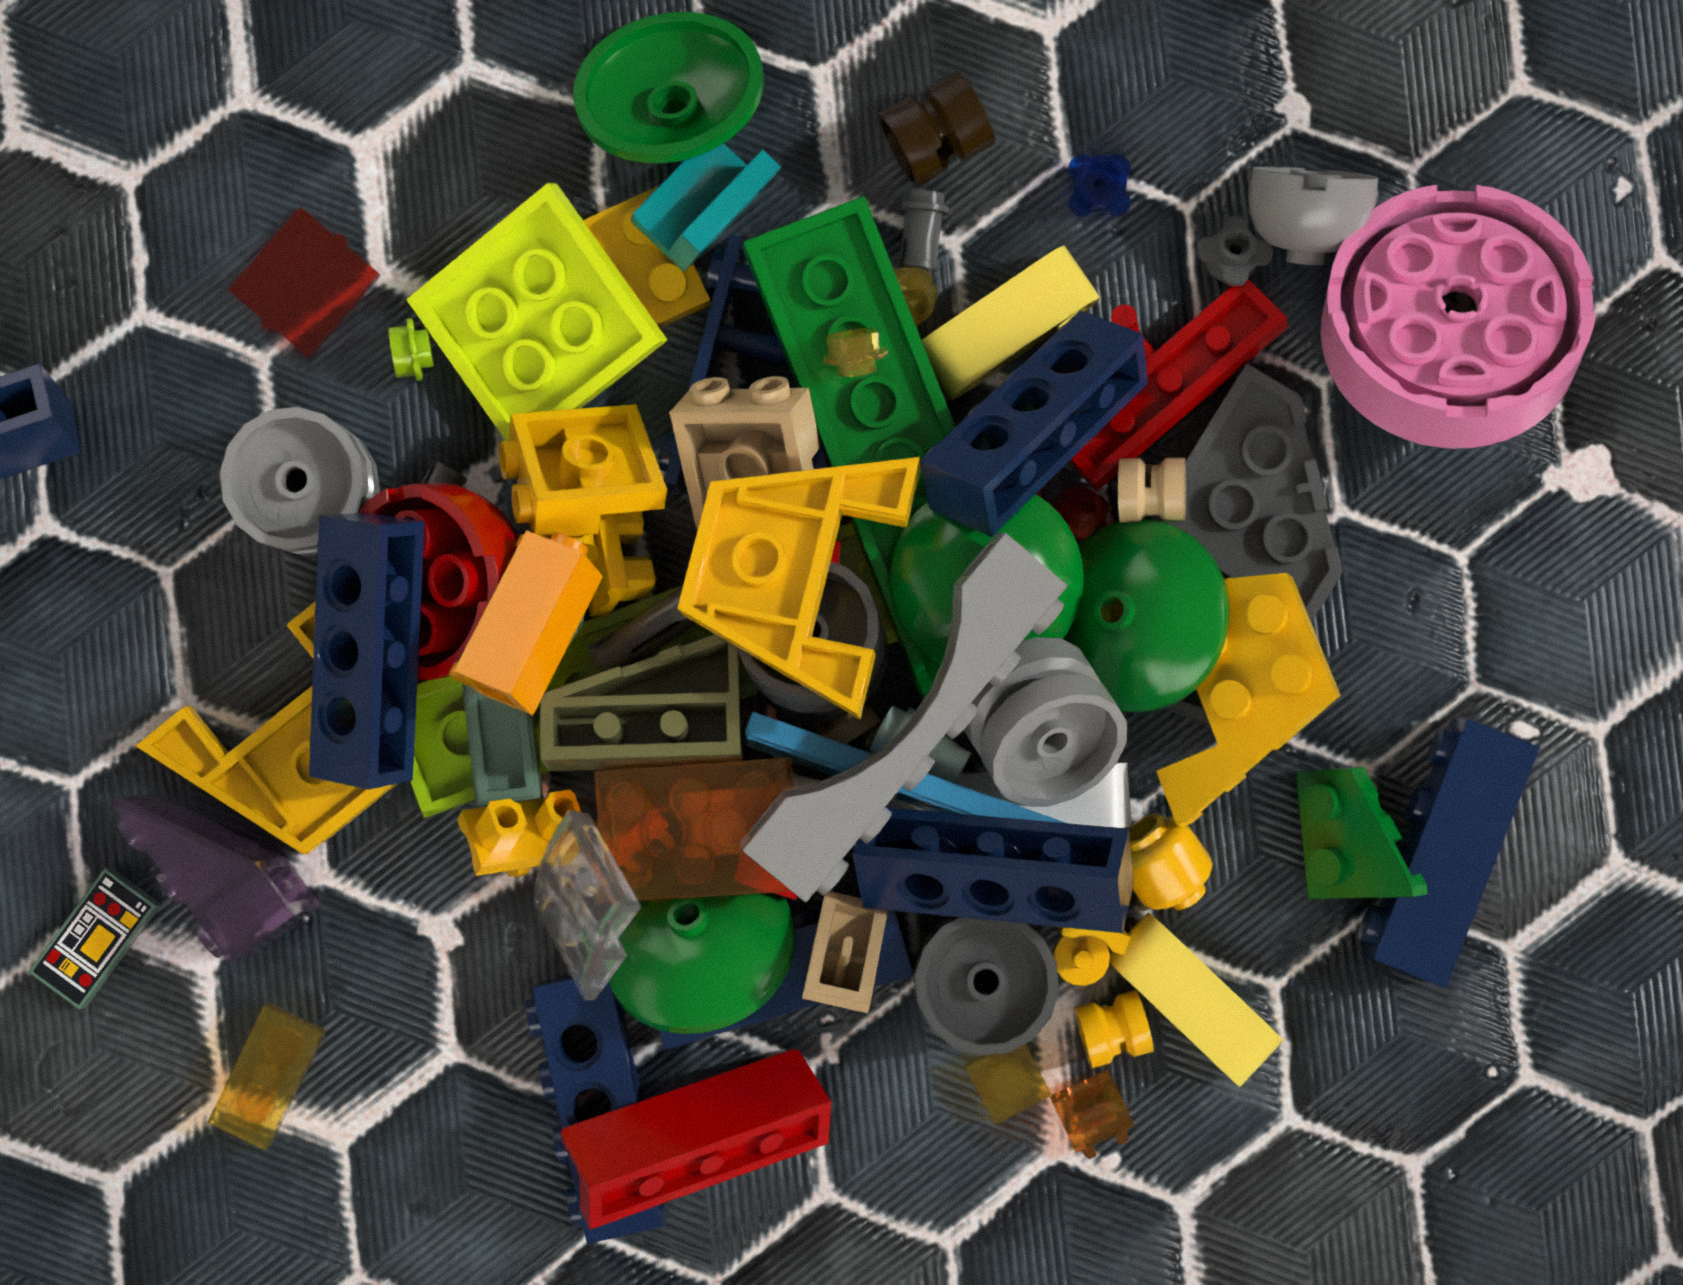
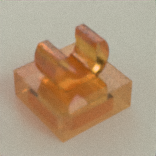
M1108 1070L1049 1095L1075 1153L1082 1150L1083 1154L1089 1159L1097 1156L1093 1145L1113 1136L1116 1137L1120 1145H1123L1128 1141L1127 1130L1135 1127Z

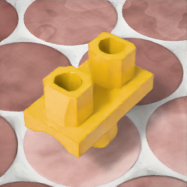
M642 511L601 515L599 534L571 536L588 548L589 551L586 556L603 575L588 606L590 617L609 616L619 601L645 598L655 585L652 560H649L648 557H623L621 544H636L642 536L644 526Z
M570 789L550 792L547 798L514 802L511 798L489 801L487 807L462 810L457 819L460 830L468 840L476 876L504 871L510 877L525 876L530 872L531 867L583 859L589 850L580 827L583 815L575 793Z
M1056 927L1062 935L1053 950V957L1057 963V972L1065 981L1072 985L1086 986L1096 983L1104 976L1109 967L1110 953L1108 947L1112 952L1125 955L1130 936L1124 930L1123 933Z

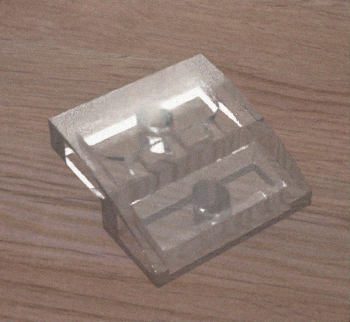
M568 810L556 828L541 860L534 889V906L583 999L594 1001L627 957V953L618 938L639 911L641 905L589 813Z

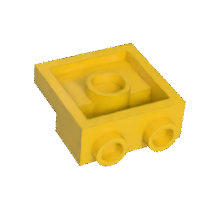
M637 404L511 414L509 440L500 441L499 464L504 480L516 479L517 484L512 486V508L517 524L529 523L532 533L548 539L551 538L554 532L562 533L569 537L599 534L601 515L665 509L667 488Z

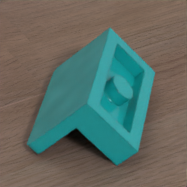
M723 143L710 152L684 160L633 213L631 222L685 273L765 189L781 166L764 150L746 165Z

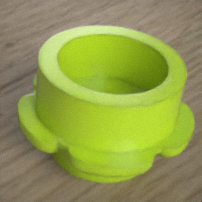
M409 318L406 319L407 325L388 328L393 365L397 378L415 376L416 381H421L423 378L422 368L434 367L429 331L427 329L416 330L413 319Z

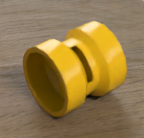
M1136 990L1118 994L1112 1003L1113 1005L1109 1007L1107 1004L1100 1006L1095 1002L1074 1006L1079 1034L1091 1069L1110 1064L1114 1056L1121 1054V1051L1124 1050L1134 1057L1154 1052L1147 1017Z

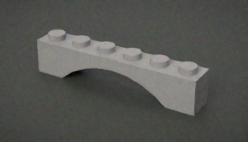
M995 533L953 584V615L945 655L929 692L911 719L881 749L851 769L815 784L782 790L740 841L742 851L804 902H807L815 891H818L823 896L826 895L846 872L849 864L843 860V857L860 838L866 844L869 843L887 823L892 812L886 808V805L903 786L908 791H911L928 774L935 763V760L928 754L943 736L947 734L951 739H954L971 722L978 711V708L971 702L986 684L990 682L994 687H997L1014 670L1021 659V655L1015 649L1029 632L1033 630L1037 635H1040L1057 618L1064 607V603L1058 597L1068 585L1008 534Z

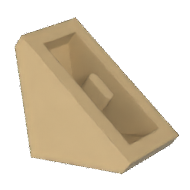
M831 891L824 895L802 999L868 1013L888 910L863 908L862 900L858 897Z

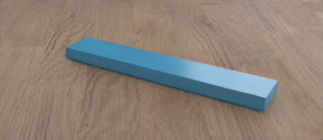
M752 712L744 737L746 746L829 776L847 771L872 755L866 751L756 712ZM927 774L913 790L908 791L902 786L893 797L894 799L932 812L1066 823Z

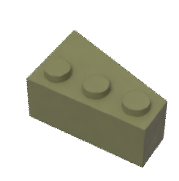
M715 634L681 647L676 645L659 652V655L623 668L618 666L545 692L540 701L541 762L549 771L744 765L741 656L737 647Z

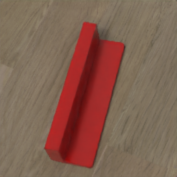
M792 1049L565 1127L561 1131V1140L579 1173L580 1211L591 1230L829 1144L831 1100L801 1052L797 1049Z

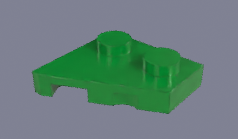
M1364 767L1296 772L1308 899L1416 897L1428 894L1427 884L1421 874L1411 875L1395 845L1402 837L1391 816L1386 814L1380 807L1378 792Z

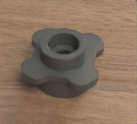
M1235 216L1226 218L1223 221L1222 229L1213 237L1202 238L1196 250L1198 258L1206 262L1209 273L1216 280L1234 287L1244 285L1247 279L1253 275L1257 266L1268 265L1273 257L1272 246L1264 240H1258L1248 230L1247 222L1243 218ZM1233 247L1238 248L1241 254H1233L1229 249Z

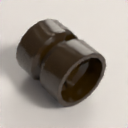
M958 71L925 88L924 100L918 102L911 97H907L878 113V120L886 141L906 177L915 187H919L948 171L950 158L956 157L965 162L995 145L994 132L984 108L966 78Z

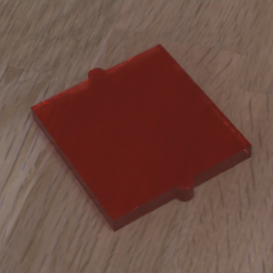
M299 207L228 290L262 318L261 325L265 330L270 332L276 330L310 359L381 275L347 247L348 239L343 234H336L334 236L303 208Z

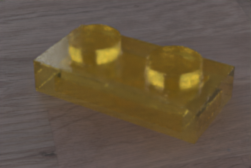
M271 1003L264 1005L207 1123L263 1150L271 1147L327 1030Z

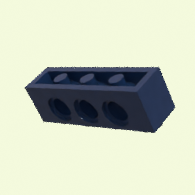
M1080 310L1059 331L1054 332L1047 342L1026 362L1013 370L1009 377L981 404L975 406L961 423L939 443L932 446L928 453L920 460L929 509L992 537L1148 384L1143 334Z
M372 513L319 516L312 673L310 777L367 790L413 780L425 521Z
M887 808L892 814L881 831L867 844L859 838L852 854L863 908L1123 933L1134 884L1129 829Z
M604 967L540 981L532 987L534 998L528 999L525 1002L526 1015L532 1037L542 1036L547 1061L539 1063V1075L546 1101L556 1099L561 1124L553 1126V1141L559 1163H569L575 1188L566 1190V1200L572 1226L574 1228L583 1226L587 1244L662 1228L668 1215L665 1203L591 1230L580 1211L579 1173L561 1140L563 1128L591 1119L584 1115L579 1108V1093L589 1088L603 1091L611 1102V1112L641 1102L643 1097L624 1009L611 990ZM576 1024L589 1027L597 1038L596 1052L586 1057H580L571 1053L565 1044L564 1036L566 1029Z

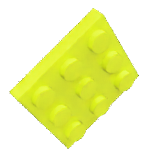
M556 183L544 185L406 299L506 441L509 440L511 414L580 409L668 341Z

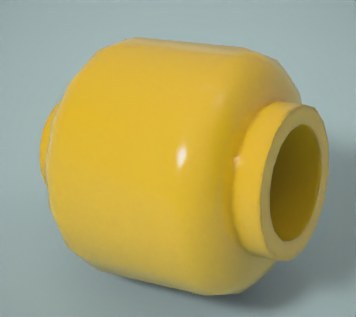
M1158 813L1147 815L1133 823L1128 829L1134 880L1132 890L1146 907L1156 910L1173 907L1179 911L1194 905L1206 891L1204 883L1210 876L1213 863L1209 853L1190 826H1178L1173 816L1163 817Z

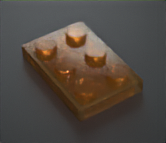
M792 757L594 771L603 903L791 891L744 853L740 841L782 790L794 788Z

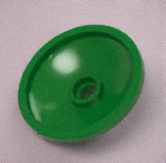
M698 12L661 13L631 22L617 29L598 43L587 55L578 70L573 87V101L584 132L597 146L606 152L626 160L642 163L679 162L698 157L719 147L747 124L760 103L764 88V73L760 55L754 43L741 29L719 17Z
M1035 494L996 533L1008 534L1068 585L1058 597L1064 603V607L1057 618L1040 635L1031 630L1023 641L1035 637L1063 639L1076 618L1082 599L1084 584L1082 558L1078 544L1068 524L1047 501ZM926 501L912 514L908 520L907 528L903 527L897 538L890 561L889 588L894 611L907 636L925 655L941 665L952 622L953 584L992 537L930 510L928 501Z
M1142 519L1140 522L1120 523L1119 521L1099 529L1078 545L1083 565V593L1076 618L1063 640L1080 648L1120 711L1149 712L1168 707L1192 693L1210 674L1219 659L1229 625V599L1224 578L1216 561L1203 544L1191 534L1171 524ZM1120 600L1123 605V614L1118 621L1114 622L1111 617V609Z
M724 860L688 862L664 870L651 877L624 900L612 918L606 933L603 947V965L608 983L616 999L638 1021L652 1028L670 1033L698 1034L711 1032L735 1024L748 1017L775 994L786 978L794 958L796 929L785 897L736 881L735 876L739 863ZM693 918H697V919H696L693 923H691V924L682 925V924H683L684 922H686L687 920H690V919H693Z

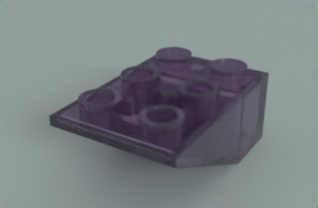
M158 794L118 797L112 802V805L122 817L117 821L121 834L134 849L139 852L144 850L148 852L160 869L156 873V879L160 887L174 903L178 905L186 904L199 922L195 926L196 935L204 947L216 958H220L223 955L228 963H232L259 953L322 907L285 855Z

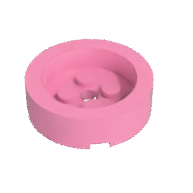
M1437 185L1425 186L1404 192L1375 207L1368 222L1349 238L1344 239L1336 254L1321 317V344L1326 365L1338 389L1360 414L1378 427L1402 439L1422 445L1452 449L1475 448L1508 440L1525 432L1544 419L1561 401L1575 376L1589 343L1596 317L1591 289L1593 276L1589 264L1576 241L1558 221L1538 206L1509 192L1476 185L1474 192L1457 190L1437 191ZM1452 292L1465 293L1476 302L1477 311L1472 310L1460 313L1451 310L1447 313L1445 311L1446 305L1442 298Z

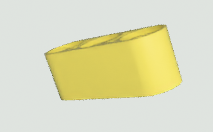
M1064 245L1050 252L925 337L922 343L941 390L947 399L952 401L1061 329L1080 310L1087 311L1101 298Z
M1148 912L1128 933L1130 940L1125 955L1111 951L1109 964L1238 1087H1241L1284 1040L1179 939Z

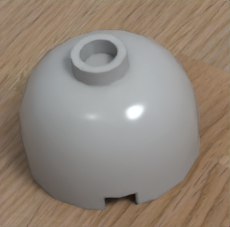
M1253 167L1252 180L1249 182L1248 191L1249 215L1256 232L1268 244L1287 250L1286 262L1304 265H1324L1326 253L1338 252L1344 239L1353 235L1370 219L1372 211L1377 207L1379 191L1377 188L1379 178L1368 174L1336 170L1320 172L1306 171L1305 168Z

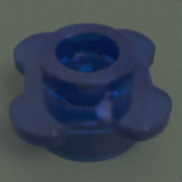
M1086 154L1075 156L1068 166V173L1073 178L1074 193L1068 200L1071 212L1079 217H1086L1091 212H1108L1113 217L1124 215L1131 205V199L1125 193L1127 175L1131 170L1129 161L1120 154H1113L1110 157L1099 155L1091 158ZM1097 180L1103 181L1105 189L1097 191L1093 186L1094 182Z

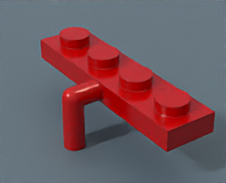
M1247 279L1246 283L1242 286H1231L1157 351L1143 337L1148 384L1069 463L1097 492L1118 474L1120 458H1137L1287 329L1288 317ZM1123 304L1117 306L1112 311L1111 321L1113 323L1140 333L1137 313L1132 306Z

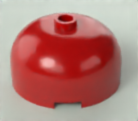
M447 483L410 484L398 488L385 489L368 500L358 513H372L425 521L417 679L432 680L450 677L448 674L454 662H459L517 549L515 544L519 536L511 522L497 506L484 496L470 489Z

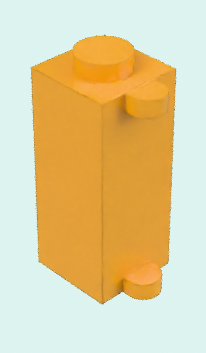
M526 530L524 535L520 534L515 544L517 549L459 662H454L448 675L470 686L478 694L533 716L603 575L588 559L586 555L589 550L581 542L558 532H554L551 538L548 539Z

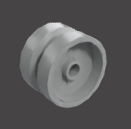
M300 407L268 410L245 423L228 444L220 469L222 499L236 525L260 543L302 556L318 555L319 516L358 513L368 500L380 493L377 465L364 442L325 414ZM304 472L307 475V483L299 491L301 485L296 478Z
M1031 638L1022 641L1015 649L1021 655V659L1009 676L997 687L988 682L971 702L978 708V711L964 731L980 755L981 761L992 780L1006 799L1022 806L1049 807L1075 799L1096 786L1117 764L1127 743V721L1080 648L1061 638Z

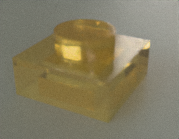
M1026 1044L1006 1054L982 1055L964 1064L995 1125L1052 1096Z

